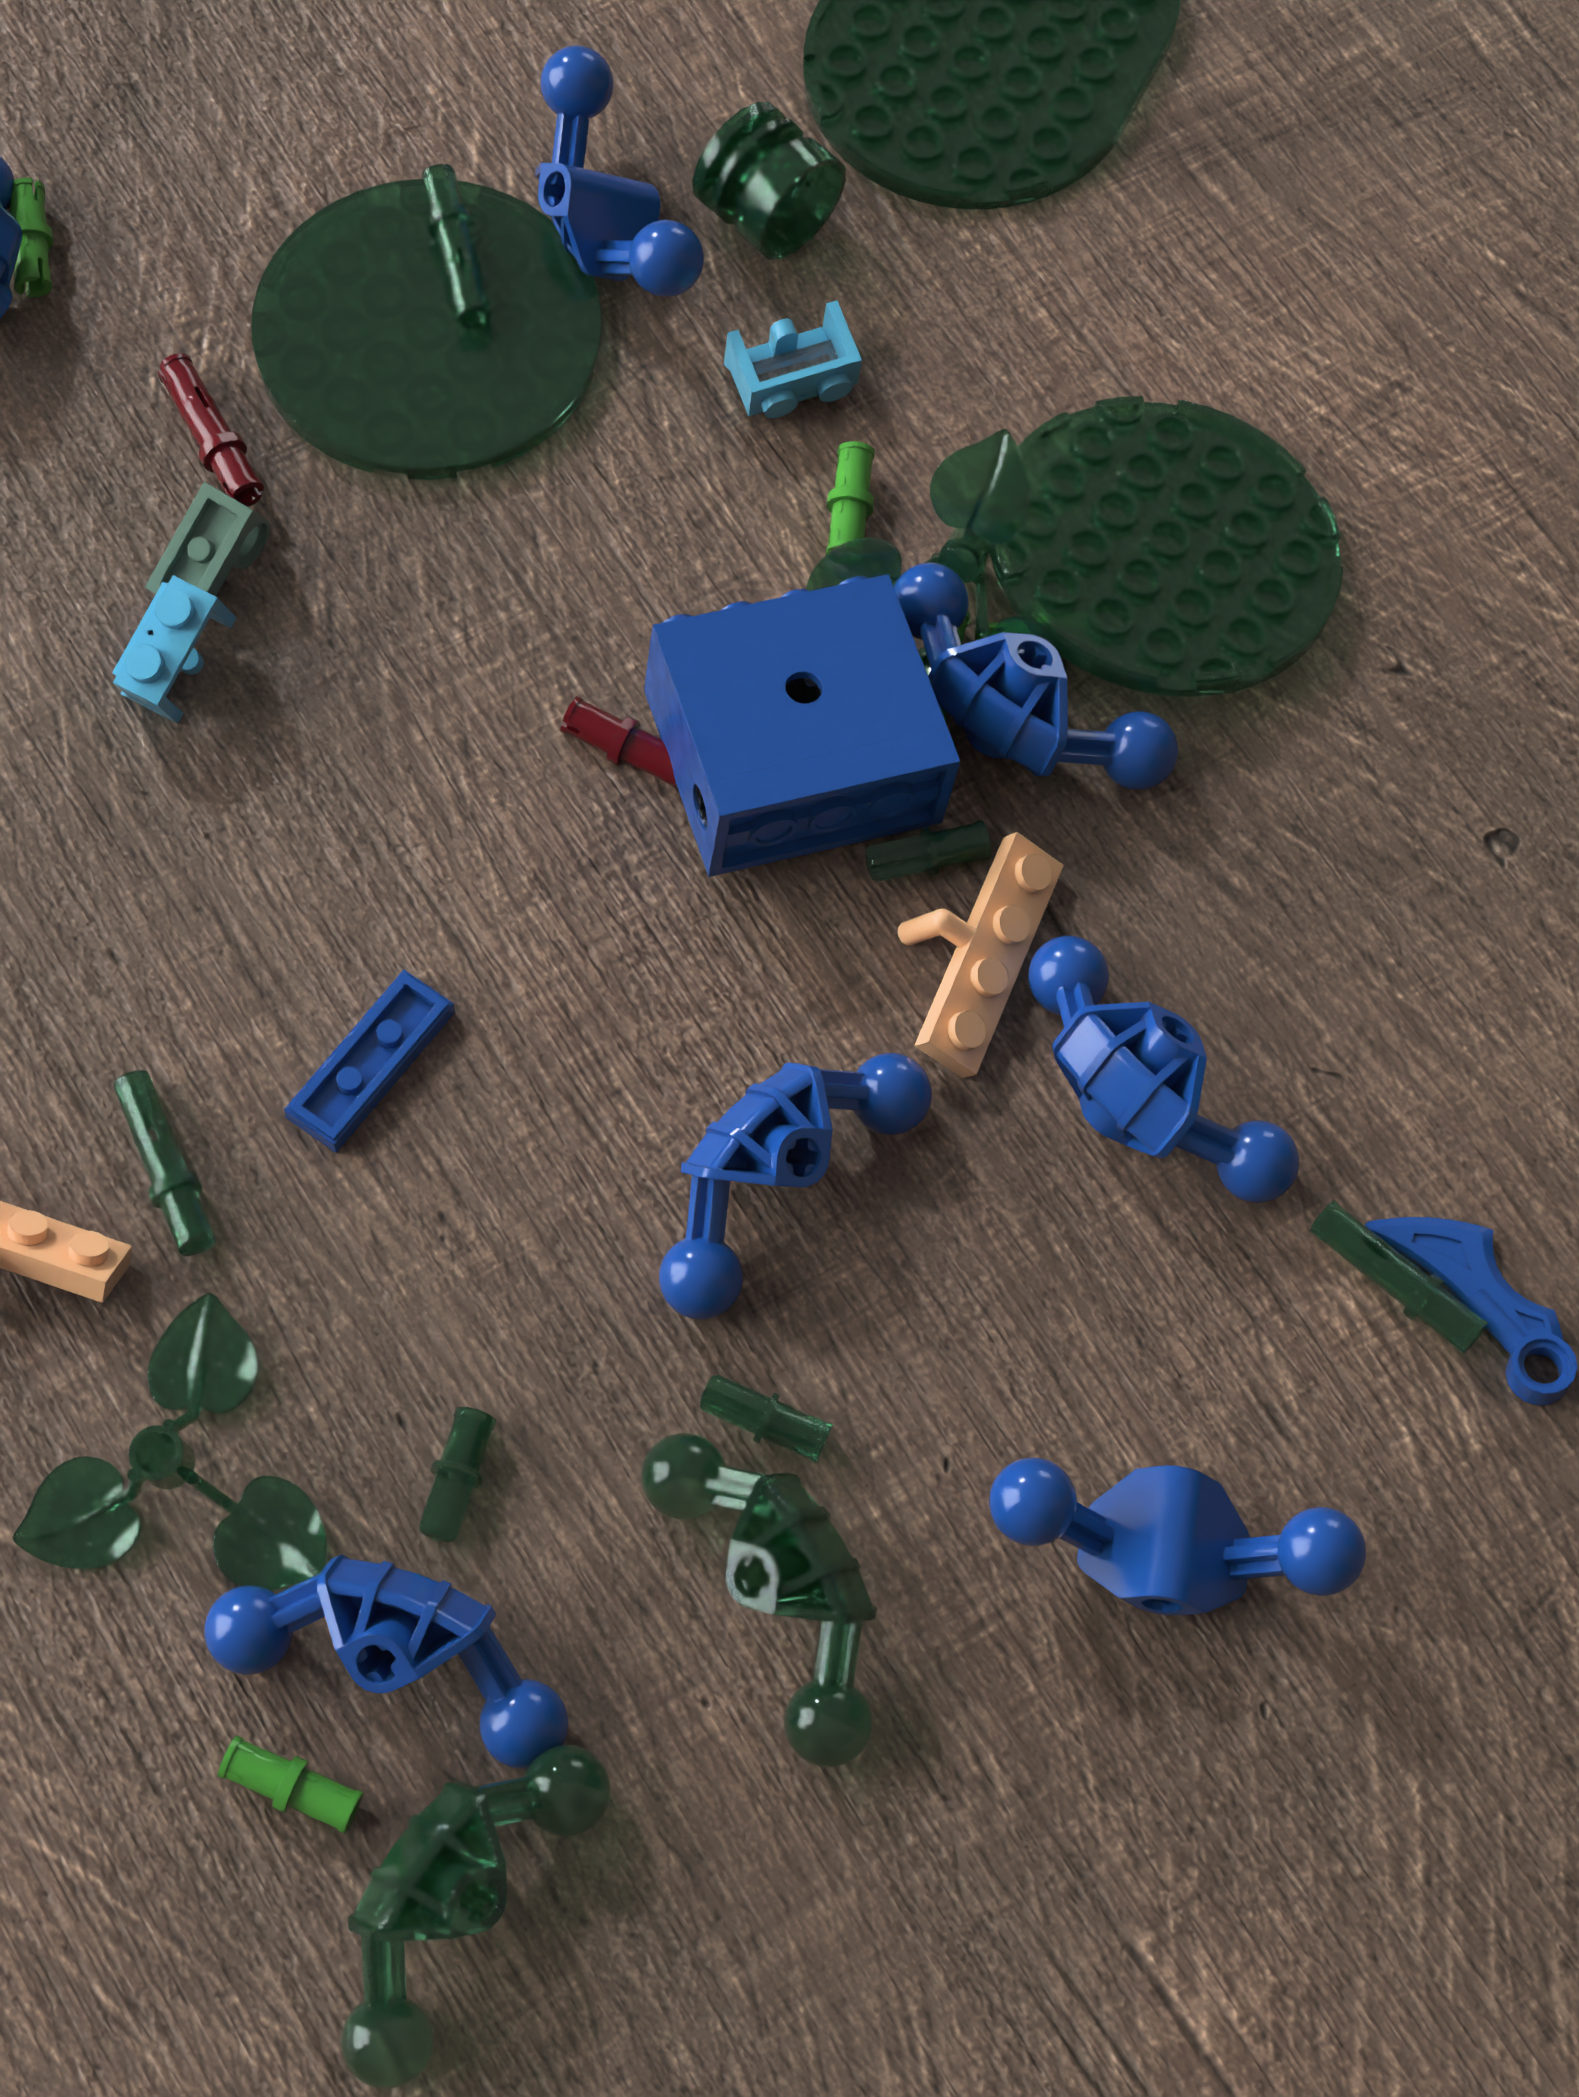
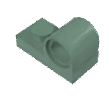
M203 482L145 588L156 594L162 582L168 584L172 575L216 596L232 566L237 569H245L258 558L268 540L270 532L269 521L253 509L210 484Z

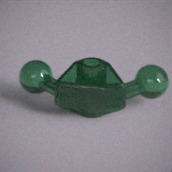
M677 1433L661 1439L648 1452L641 1471L643 1491L648 1501L656 1510L668 1517L680 1520L703 1516L716 1505L743 1511L730 1538L725 1574L727 1588L734 1600L746 1608L773 1615L821 1621L814 1679L802 1685L792 1695L784 1714V1731L791 1748L803 1760L820 1767H837L852 1761L863 1751L872 1731L870 1706L864 1695L854 1686L862 1622L876 1619L877 1607L872 1605L860 1574L861 1566L857 1558H852L842 1537L830 1521L831 1515L825 1506H820L806 1491L798 1475L787 1472L764 1475L726 1466L724 1458L717 1447L706 1438L696 1434Z
M560 1745L550 1748L536 1757L528 1766L522 1778L480 1786H472L461 1781L447 1782L442 1792L419 1815L414 1814L407 1822L408 1828L392 1846L379 1868L374 1867L369 1875L371 1880L355 1912L348 1917V1929L361 1936L364 2001L353 2009L344 2024L341 2035V2050L347 2067L361 2082L380 2089L404 2086L414 2080L424 2070L432 2054L434 2037L430 2020L417 2003L407 1998L404 1941L453 1939L472 1935L492 1928L500 1920L507 1905L506 1860L495 1826L531 1819L542 1830L557 1836H574L594 1827L608 1808L611 1797V1784L606 1768L593 1753L578 1746Z

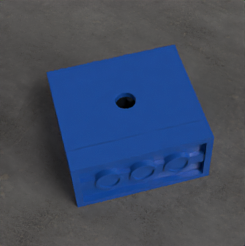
M889 574L873 578L856 576L844 580L839 585L812 591L796 589L785 593L780 598L752 604L746 601L735 602L724 607L722 610L696 616L679 614L652 626L644 692L659 736L668 751L674 779L708 877L943 822L960 765V759Z

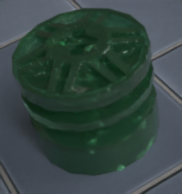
M756 102L733 115L708 142L697 162L693 175V195L726 224H735V231L768 260L782 259L798 251L827 222L841 198L846 183V167L814 138L803 137V131L791 119H787L772 103Z

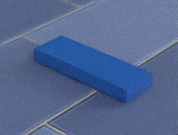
M403 970L284 1108L286 1119L337 1153L454 1015V1003L406 970Z

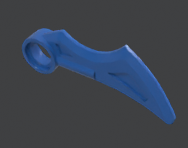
M1431 1217L1388 1218L1368 1221L1363 1228L1365 1236L1404 1255L1439 1280L1511 1355L1508 1359L1505 1373L1507 1383L1516 1396L1524 1402L1538 1406L1550 1405L1565 1395L1575 1379L1578 1367L1576 1355L1569 1344L1563 1340L1555 1310L1527 1300L1516 1292L1503 1278L1493 1253L1492 1229L1456 1220ZM1532 1355L1548 1357L1558 1368V1379L1546 1384L1535 1382L1526 1373L1524 1360Z

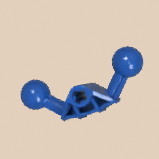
M574 45L558 50L546 62L540 81L542 96L546 104L557 114L552 163H541L535 170V178L539 180L538 201L542 211L552 218L555 228L561 236L563 247L567 253L575 257L584 274L613 281H624L629 276H633L644 290L661 297H673L686 292L697 282L704 265L703 248L696 234L680 222L659 220L660 197L657 189L652 184L584 168L589 119L597 116L606 108L613 94L614 80L609 64L598 52L585 46Z
M922 563L909 568L899 577L894 585V589L912 636L923 640L931 668L928 678L939 707L951 715L957 725L965 729L968 741L976 750L993 758L1012 759L1024 766L1035 776H1049L1057 762L1102 765L1104 771L1115 783L1132 790H1145L1155 787L1171 774L1178 758V743L1172 728L1162 718L1149 712L1135 711L1116 718L1105 731L1068 729L1067 675L1059 652L1050 642L1032 634L1002 632L961 645L957 629L966 617L969 597L966 586L960 576L945 565Z
M1077 936L1056 937L1043 944L1036 951L1028 971L1029 987L1034 998L1043 1008L1051 1013L1061 1015L1064 1029L1053 1042L1054 1057L1079 1098L1084 1117L1095 1130L1109 1139L1159 1159L1168 1156L1176 1146L1215 1163L1218 1176L1225 1188L1235 1197L1247 1202L1264 1203L1272 1201L1289 1190L1298 1174L1299 1154L1293 1139L1284 1129L1274 1123L1261 1120L1244 1122L1233 1129H1229L1197 1114L1207 1057L1202 1040L1191 1024L1179 1015L1151 1002L1097 1005L1107 990L1109 969L1102 952L1093 943Z
M898 1053L876 1055L864 1062L856 1072L819 1069L816 1066L788 1062L770 1078L760 1084L754 1083L747 1088L744 1097L730 1107L717 1122H711L706 1128V1135L686 1162L681 1163V1172L692 1175L686 1238L677 1242L669 1249L660 1266L659 1285L666 1302L676 1312L691 1319H710L726 1312L737 1300L743 1284V1270L740 1260L732 1248L724 1242L730 1181L787 1187H808L818 1182L825 1174L830 1160L833 1129L829 1109L853 1110L863 1125L880 1134L897 1135L913 1129L926 1116L932 1100L930 1080L921 1065L912 1058Z
M1024 1458L1012 1462L997 1475L989 1495V1508L992 1519L997 1528L1007 1538L1027 1546L1045 1545L1059 1538L1077 1547V1563L1085 1574L1125 1602L1144 1611L1156 1614L1189 1615L1207 1613L1242 1597L1246 1591L1248 1579L1286 1576L1295 1587L1303 1592L1317 1596L1334 1595L1349 1588L1358 1579L1366 1561L1364 1536L1357 1524L1343 1512L1328 1507L1309 1508L1292 1517L1280 1535L1250 1538L1247 1528L1222 1484L1202 1472L1181 1466L1167 1465L1135 1469L1087 1508L1077 1502V1494L1073 1482L1061 1467L1042 1458Z
M341 1554L332 1558L320 1574L278 1594L259 1586H241L231 1589L214 1602L206 1617L204 1635L210 1654L225 1669L243 1675L262 1673L274 1667L287 1653L291 1645L293 1632L323 1617L326 1618L334 1649L356 1684L369 1692L382 1694L394 1691L420 1679L458 1654L486 1700L480 1715L482 1741L488 1752L497 1761L512 1768L530 1769L547 1763L562 1748L568 1733V1714L562 1699L552 1688L542 1682L532 1679H521L490 1627L496 1616V1612L490 1604L484 1605L452 1588V1583L445 1580L437 1582L418 1573L396 1568L395 1564L391 1562L374 1563L353 1560Z

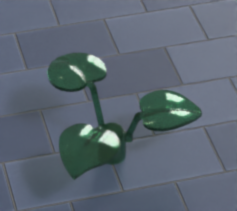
M1001 429L981 441L956 450L937 467L930 483V498L938 517L945 524L955 529L948 537L940 553L932 554L930 559L924 563L945 565L955 571L964 584L973 582L976 596V626L982 638L1002 632L1032 634L1050 642L1057 649L1061 657V652L1053 635L1036 620L1019 616L1008 617L1001 620L994 627L993 631H991L988 625L987 584L989 576L984 570L994 555L995 544H1004L1016 537L1025 526L1031 508L1030 482L1025 461L1010 432L1007 429ZM868 537L848 541L836 547L821 559L812 571L806 588L812 591L839 585L844 580L856 576L873 578L889 574L894 586L902 575L901 554L892 543L878 538Z
M204 1294L178 1314L159 1339L148 1365V1386L154 1401L168 1410L188 1408V1411L174 1421L167 1419L163 1422V1425L149 1426L141 1430L133 1438L129 1447V1461L132 1469L127 1473L130 1483L126 1490H124V1480L119 1470L111 1463L99 1458L89 1456L77 1457L56 1467L46 1476L37 1489L25 1518L13 1535L14 1542L20 1548L42 1561L64 1568L96 1569L111 1565L123 1558L140 1538L142 1530L140 1518L128 1503L139 1496L143 1482L148 1481L160 1489H174L184 1483H188L231 1514L223 1519L214 1531L212 1547L217 1566L233 1583L239 1586H259L273 1591L299 1584L322 1572L326 1566L328 1553L326 1531L316 1506L301 1488L280 1477L260 1476L253 1479L246 1486L238 1504L194 1472L196 1464L194 1450L185 1439L178 1435L180 1431L198 1420L201 1408L212 1413H226L238 1407L250 1395L257 1382L259 1360L256 1348L249 1335L214 1294Z

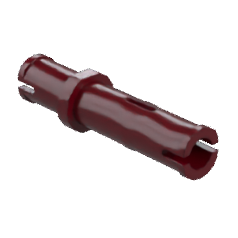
M185 353L170 355L161 362L159 366L161 371H158V377L164 383L180 415L200 447L199 459L207 471L215 473L227 495L247 507L256 504L262 497L260 491H264V486L245 456L247 446L239 433L231 431L214 399L194 368L190 356Z
M578 696L573 699L562 721L565 723L561 725L560 732L569 734L606 752L607 760L616 765L624 761L663 780L669 785L677 787L670 757L661 738L640 729V721L630 716H626L622 720L585 702L584 699Z

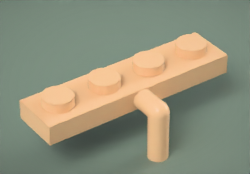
M1018 832L1003 837L967 922L951 911L942 908L904 921L898 927V937L905 945H914L941 935L957 946L914 1046L962 1079L977 1075L1064 866Z
M0 1201L1 1269L103 1303L129 1268L132 1245L108 1238L98 1232L88 1231L52 1219L39 1212L26 1210Z

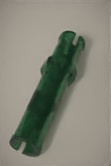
M436 164L428 167L422 173V182L430 211L426 221L430 235L438 242L445 276L448 281L459 325L467 329L478 328L491 320V310L471 235V230L474 226L473 216L470 208L463 204L454 168L448 164Z
M135 1070L128 1072L115 1080L114 1089L133 1136V1141L152 1184L148 1192L151 1202L155 1208L162 1209L179 1253L182 1256H193L211 1248L216 1242L198 1195L202 1190V1184L198 1175L194 1171L188 1170L173 1128L169 1123L148 1071ZM153 1129L158 1138L157 1141L152 1140L149 1130Z
M1335 1200L1324 1208L1312 1224L1310 1232L1314 1236H1317L1352 1264L1360 1273L1367 1276L1405 1307L1403 1314L1411 1321H1415L1417 1318L1421 1319L1462 1354H1465L1485 1331L1489 1322L1482 1319L1443 1288L1446 1283L1443 1278L1436 1273L1428 1276L1390 1246L1387 1241L1379 1237L1341 1207Z

